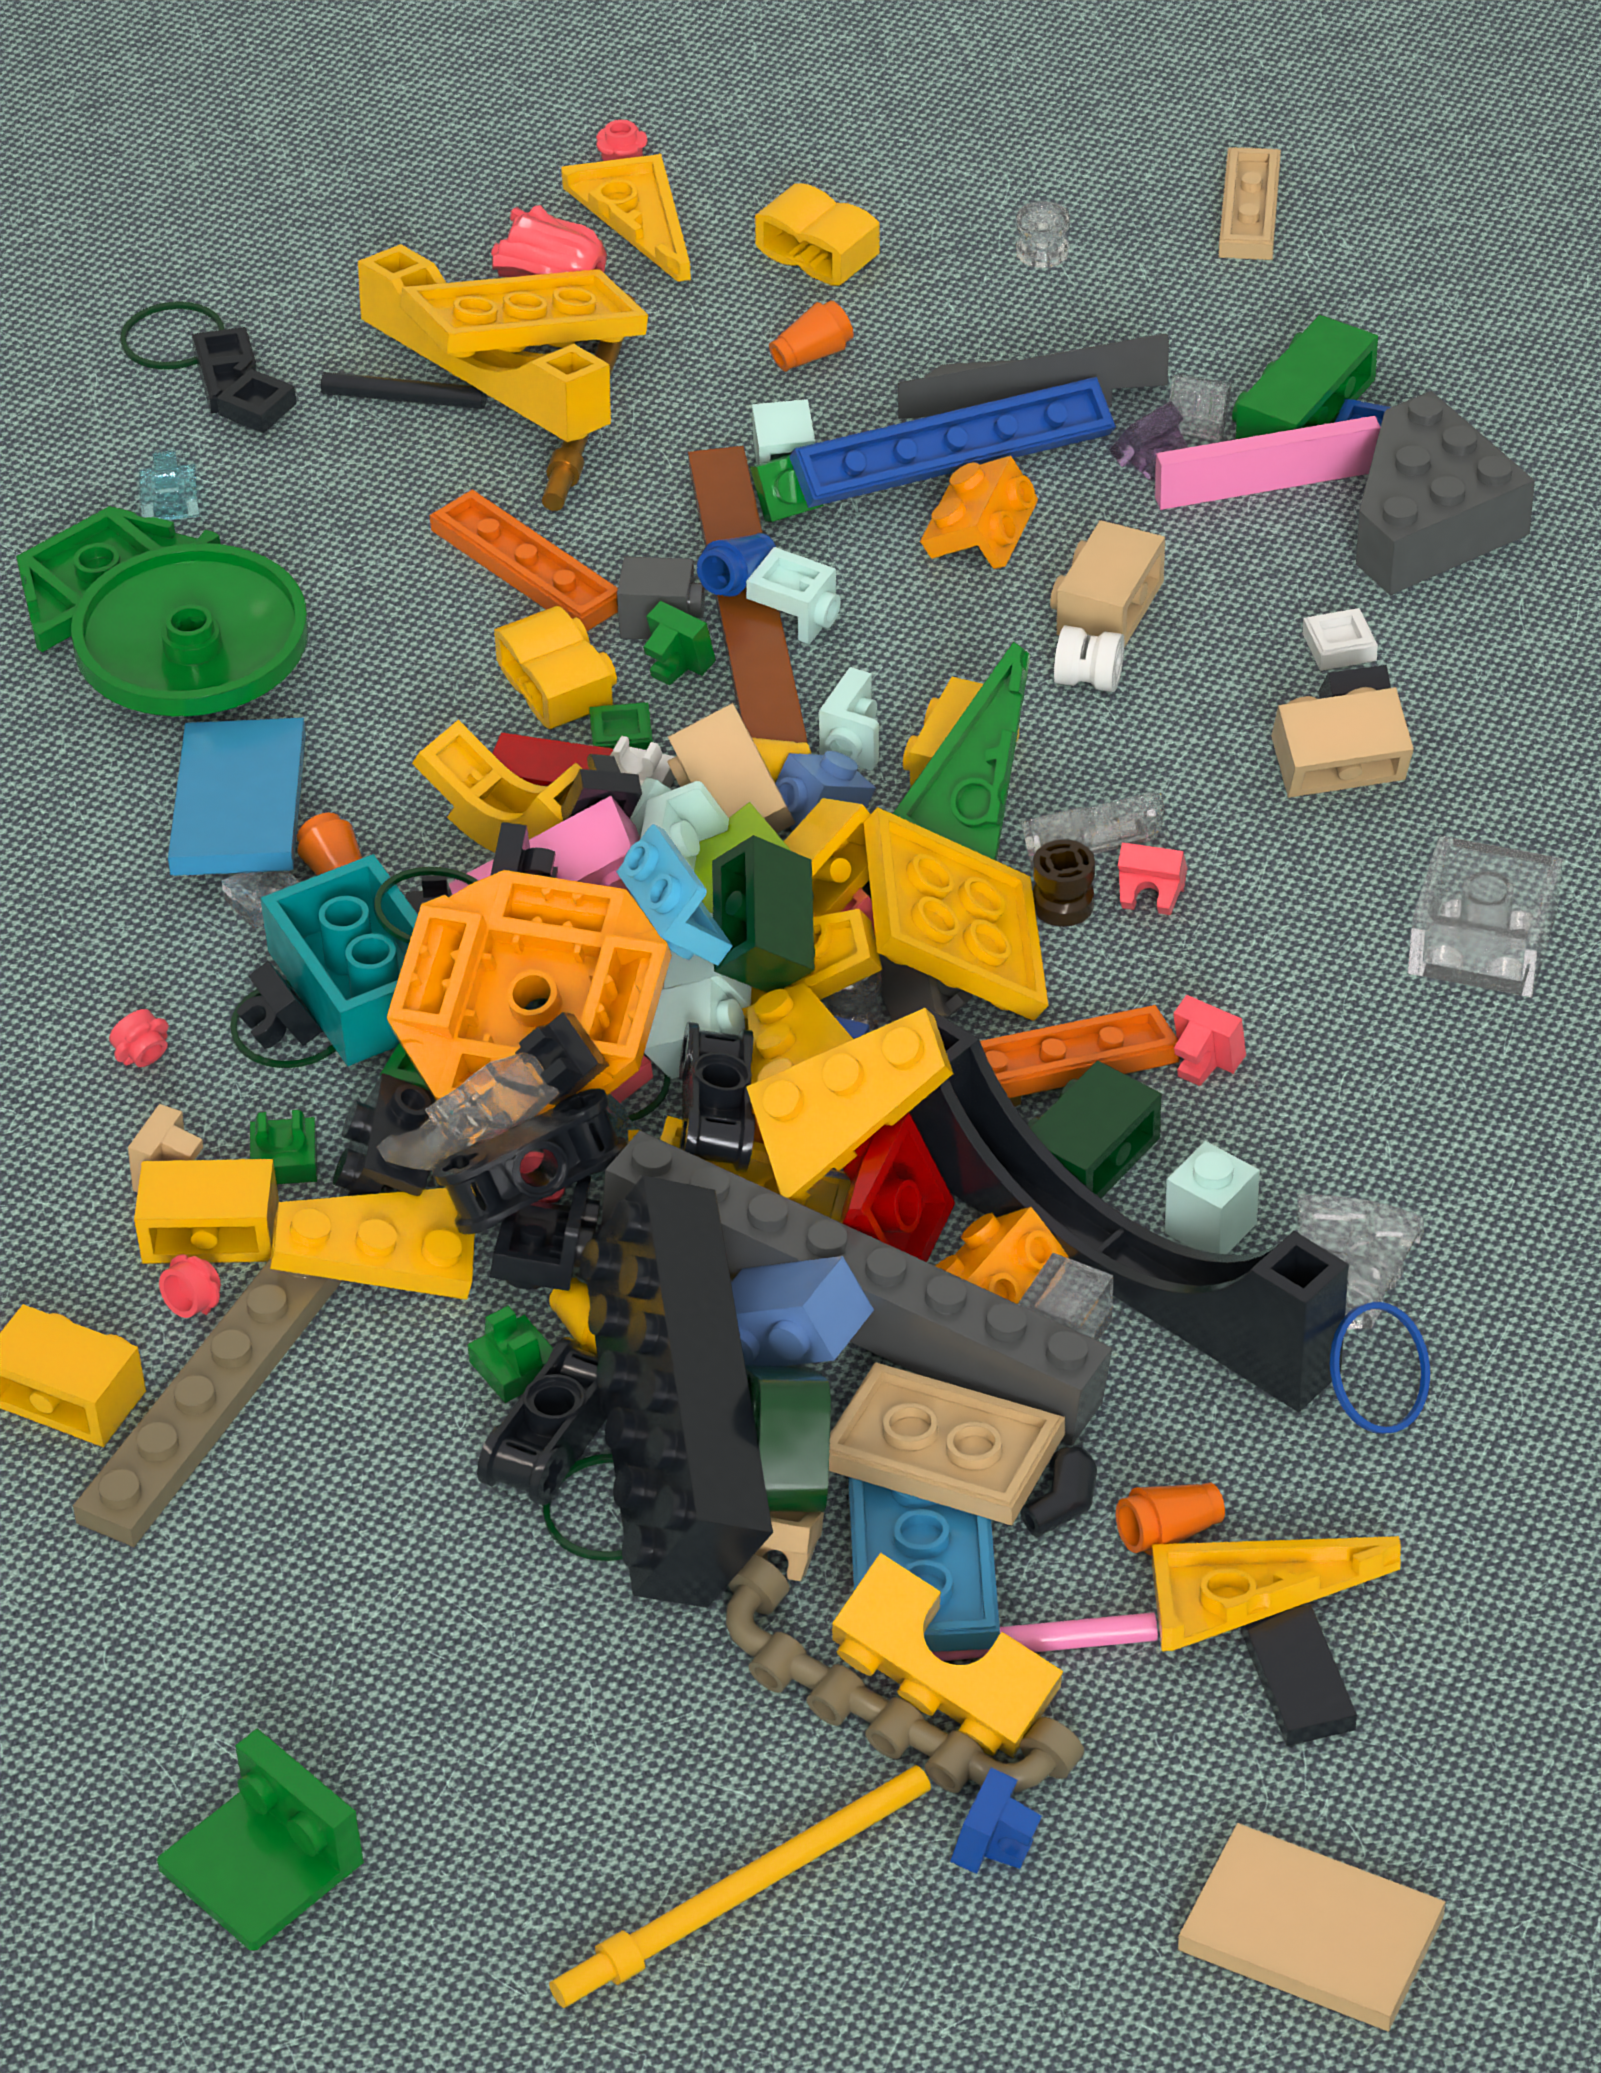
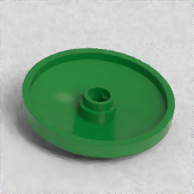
M190 543L162 547L133 556L117 564L88 587L76 605L71 623V636L76 663L86 681L97 692L116 704L142 713L160 716H197L217 713L246 704L264 695L281 683L299 663L305 651L309 633L303 593L293 577L284 568L263 555L250 550L211 543Z

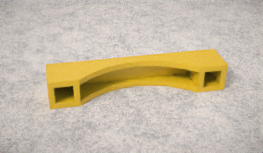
M402 244L358 261L361 320L566 442L583 439L588 433L611 424L610 364L575 344L546 354L527 351L505 352L499 349L476 351L470 357H455L446 354L400 308L402 287L446 283L435 263Z

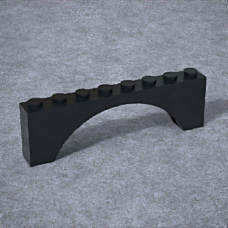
M927 1009L935 1018L953 1075L910 1110L909 1113L951 1194L984 1215L993 1213L996 1218L1031 1206L1068 1255V1261L1064 1264L1065 1266L1298 1413L1332 1382L1330 1351L1334 1334L1338 1325L1345 1317L1349 1271V1264L1296 1231H1293L1282 1242L1269 1249L1252 1254L1228 1255L1196 1250L1175 1243L1130 1220L1083 1185L1034 1134L999 1083L988 1062L979 1038L933 1010ZM1342 1341L1341 1349H1340V1360H1339L1340 1374H1341V1366H1342L1343 1341Z

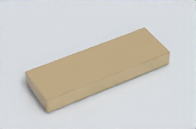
M1228 148L1219 239V258L1273 260L1281 150Z

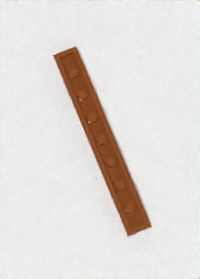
M744 445L689 451V471L705 547L716 540L762 533ZM746 588L738 595L731 597L715 595L738 712L751 737L796 743L806 742L808 744L780 611L747 599Z

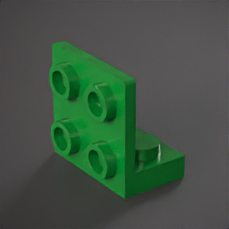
M258 1728L235 1745L241 1776L237 1781L240 1792L157 1858L159 1871L251 1951H255L263 1946L364 1863L356 1811Z

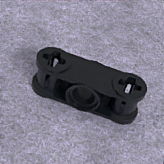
M687 1022L679 1065V1077L682 1079V1130L679 1149L703 1160L732 1163L736 1171L746 1172L751 1159L755 1131V1115L752 1113L751 1100L746 1088L751 1085L753 1031L742 1029L739 1035L700 1030L698 1023Z
M600 1088L589 1089L569 1096L554 1108L518 1126L512 1127L508 1131L476 1147L462 1150L440 1162L433 1170V1176L437 1184L447 1188L458 1213L455 1218V1224L459 1233L474 1234L485 1231L501 1223L509 1215L545 1197L551 1196L589 1175L605 1171L628 1144L625 1138L617 1136L605 1109L609 1104L605 1090ZM543 1149V1161L539 1167L533 1172L520 1173V1164L524 1156L532 1150Z
M564 1337L556 1344L547 1363L535 1379L526 1387L525 1392L503 1422L496 1426L486 1439L477 1466V1476L481 1483L492 1487L500 1482L529 1493L531 1501L542 1506L548 1504L555 1497L567 1473L578 1458L584 1454L588 1444L607 1420L603 1391L598 1388L596 1380L599 1363L597 1354L581 1349L580 1342L570 1337Z

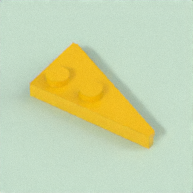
M661 154L561 167L564 190L677 282L691 280L690 261Z
M1399 1536L1152 1544V1571L1162 1651H1174L1400 1570L1401 1544Z

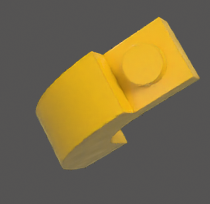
M459 719L420 751L412 762L420 773L454 806L447 818L472 840L494 853L502 822L527 825L529 840L563 822L561 807L579 769H582L577 763L573 764L549 786L529 783L507 769Z

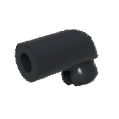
M1064 1447L1057 1450L1049 1462V1467L1054 1468L1051 1491L1022 1507L1021 1516L1023 1522L1033 1536L1040 1537L1086 1513L1090 1509L1097 1477V1466L1089 1452L1082 1447Z

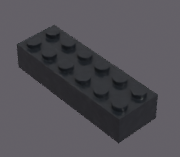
M643 1175L626 1198L616 1204L612 1216L596 1237L586 1243L580 1260V1271L582 1277L587 1280L590 1301L588 1326L590 1332L595 1335L599 1362L596 1374L597 1386L603 1391L607 1417L605 1442L611 1448L615 1471L613 1497L615 1504L620 1507L624 1533L622 1558L625 1565L629 1567L633 1596L708 1608L773 1534L716 1190Z

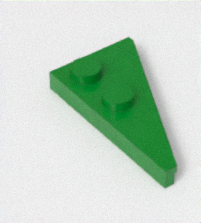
M1015 642L1011 644L893 812L898 817L997 861L1031 656L1024 648Z

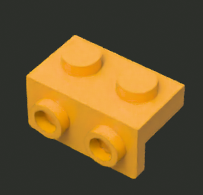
M1011 455L980 465L976 462L968 463L952 474L949 479L950 483L939 505L932 512V519L920 540L931 559L979 546L993 569L1002 568L1007 565L1038 501L1032 482L1027 476L1023 475Z
M1030 1206L997 1218L993 1213L980 1217L961 1235V1239L965 1244L958 1252L943 1259L935 1266L1028 1308L1068 1261V1255Z

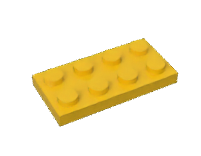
M600 269L402 287L400 308L446 354L455 357H470L476 351L495 349L505 352H521L526 346L546 344L564 348L575 344L577 341L587 340L616 343L622 341L624 337L646 335L648 314Z

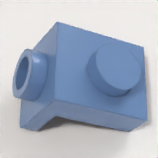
M826 751L824 755L789 753L775 783L795 821V824L790 826L792 830L802 822L822 798L863 804L867 808L876 787L857 771L858 765L853 759L836 751Z

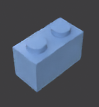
M843 1256L743 1268L731 1282L745 1365L789 1366L834 1361L874 1311Z

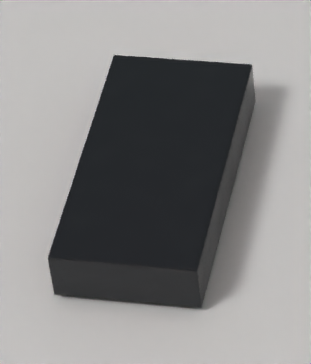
M1311 1604L1288 1609L1242 1626L1243 1639L1286 1746L1356 1730V1711Z

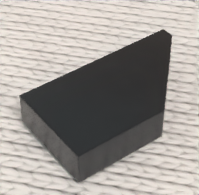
M246 327L192 334L193 352L211 414L219 413L217 398L249 369L256 370V360Z

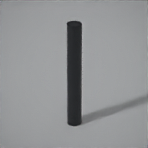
M323 372L321 378L322 394L476 409H484L487 394L469 385Z

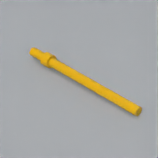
M918 1765L911 1767L633 1933L628 1934L626 1931L621 1930L595 1946L596 1955L549 1982V1987L555 2000L562 2008H566L610 1981L619 1985L645 1969V1960L930 1791L931 1784L926 1773Z

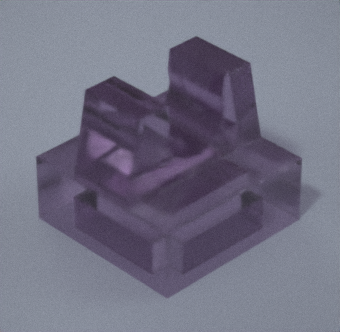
M1169 401L1131 424L1109 451L1122 468L1132 463L1148 480H1151L1155 477L1157 452L1188 448L1178 428V425L1184 418L1174 404Z

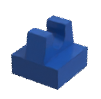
M990 1768L962 1825L950 1862L975 1874L978 1873L985 1857L1021 1869L1033 1843V1836L1042 1816L1012 1798L1018 1779Z

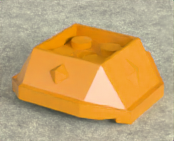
M503 870L468 885L450 897L442 895L421 904L386 1018L395 1036L441 1109L526 1122L554 1108L556 1105L549 1104L515 1054L521 1048L519 1042L538 1026L549 1024L562 1012L574 1014L609 1064L606 1069L577 1093L600 1088L605 1090L606 1095H609L640 1069L672 955L668 943L659 936L642 909L626 889ZM540 998L548 999L540 1008L533 1010L524 1009L533 1000Z

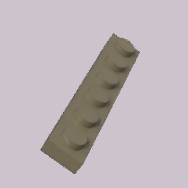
M270 1258L74 1503L73 1510L76 1523L135 1547L343 1280L270 1269Z

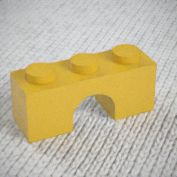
M880 1553L832 1623V1640L840 1645L836 1651L837 1654L846 1663L863 1674L873 1676L875 1671L879 1670L899 1683L900 1687L897 1690L899 1696L919 1711L933 1716L938 1709L960 1723L961 1726L958 1731L975 1740L984 1753L994 1756L999 1749L1014 1758L1020 1749L1022 1738L1035 1721L1042 1716L1060 1689L1063 1671L1004 1632H1001L988 1653L974 1663L952 1665L938 1659L929 1650L924 1639V1633L940 1609L941 1592Z

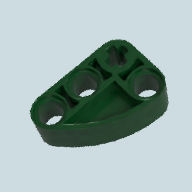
M745 1365L769 1510L777 1512H824L828 1497L831 1394L828 1379L810 1367Z

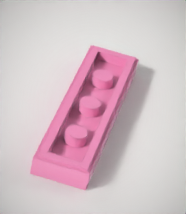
M1370 416L1156 453L1155 499L1160 510L1369 474L1381 427L1376 417Z

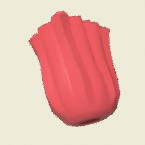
M541 205L534 206L528 213L515 207L511 211L510 220L513 222V225L509 230L507 239L501 240L500 244L495 243L491 252L493 256L492 269L498 270V275L505 278L600 269L604 273L607 259L603 243L598 239L593 230L584 225L551 216Z

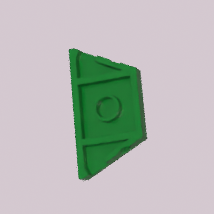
M108 506L17 555L19 575L37 649L44 652L71 637L72 617L80 598L97 578L112 567L133 556L162 547L190 543L221 544L220 536L209 530H204L199 538L175 533L173 521L156 517H140L132 511Z

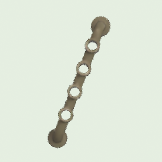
M753 1555L728 1584L733 1595L726 1609V1626L733 1642L747 1654L754 1657L748 1666L749 1671L762 1686L770 1691L781 1693L793 1679L812 1690L806 1699L807 1704L823 1721L839 1726L851 1712L871 1723L866 1729L865 1735L870 1744L881 1754L891 1759H899L906 1749L912 1746L928 1755L930 1759L925 1764V1771L938 1786L946 1791L959 1793L969 1779L982 1786L990 1768H994L1018 1779L1014 1792H1021L1037 1786L1047 1776L1057 1779L1066 1778L1084 1755V1747L1081 1741L1069 1728L1054 1719L1040 1717L1020 1742V1748L1025 1758L1016 1763L996 1761L985 1755L980 1745L966 1734L959 1731H951L949 1734L925 1721L918 1709L904 1699L893 1697L887 1700L866 1688L860 1677L847 1667L834 1664L830 1668L809 1656L804 1647L790 1635L783 1632H775L772 1635L756 1625L754 1621L755 1611L766 1615L771 1614L790 1590L784 1575L766 1559Z

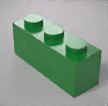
M1319 314L1304 332H1298L1293 337L1289 348L1276 362L1271 361L1266 366L1262 377L1249 391H1243L1238 396L1232 411V421L1236 423V439L1335 423L1345 399L1358 400L1376 379L1378 335Z

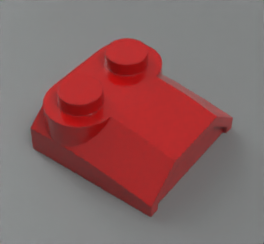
M908 1112L893 1126L883 1125L854 1150L858 1156L843 1167V1171L849 1177L851 1183L843 1205L840 1223L927 1262L955 1205V1201Z

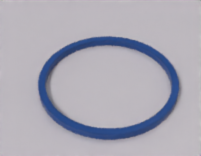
M1384 1302L1362 1304L1346 1314L1337 1327L1330 1351L1332 1384L1342 1408L1357 1425L1367 1431L1388 1434L1405 1429L1422 1411L1430 1386L1429 1356L1419 1329L1405 1312L1394 1305ZM1370 1309L1386 1311L1403 1323L1414 1340L1420 1360L1421 1380L1415 1404L1403 1420L1388 1427L1378 1426L1367 1421L1354 1409L1345 1393L1340 1375V1349L1346 1330L1357 1316Z

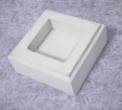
M1360 608L1303 618V636L1320 671L1377 661L1378 645Z

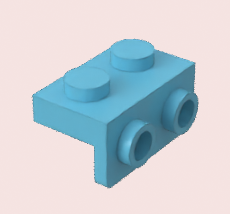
M652 824L642 838L630 847L624 862L616 872L659 936L668 943L669 949L687 960H690L695 954L718 966L733 945L702 902L707 893L705 886L663 828Z

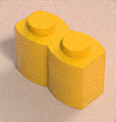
M796 183L755 215V245L761 252L779 263L790 266L798 265L809 276L829 285L839 286L880 253V223L870 213L860 207L848 203H836L824 191L808 184Z
M554 606L494 629L496 660L510 684L519 693L523 694L531 711L547 729H552L589 715V707L613 705L612 686L617 684L614 665L605 652L598 653L590 644L587 631L579 618L575 617L572 619L563 608Z

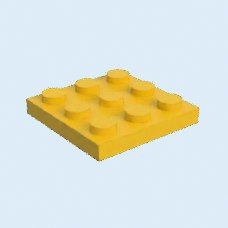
M877 807L863 823L877 953L886 956L896 964L907 965L930 975L948 987L959 988L987 1000L1001 1010H1009L1035 1021L1049 1005L1031 876Z

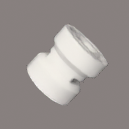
M1064 625L1059 636L1055 655V683L1075 686L1082 681L1091 683L1096 690L1115 692L1123 664L1124 635L1105 631L1099 636L1087 635L1083 628Z

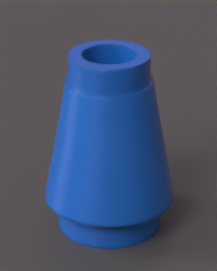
M763 533L713 541L704 548L698 559V578L704 588L712 594L728 597L738 595L746 588L748 578L776 545L768 535Z

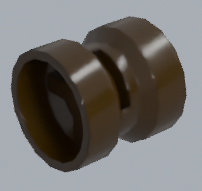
M1054 840L1045 843L1037 849L1033 857V876L1036 882L1033 888V898L1036 915L1045 923L1059 927L1074 926L1082 923L1091 916L1094 909V889L1092 885L1095 877L1094 854L1087 846L1073 840Z

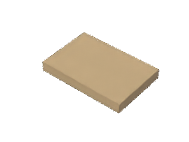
M875 1362L830 1433L829 1471L1012 1526L1065 1435V1417Z
M1237 1823L1179 1934L1178 1950L1389 2032L1443 1920L1446 1901Z

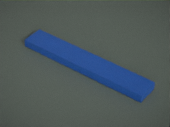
M1093 377L795 448L789 458L807 506L810 508L954 473L960 467L972 462L980 465L1010 455L1012 458L1107 436L1112 433L1116 425L1098 379Z

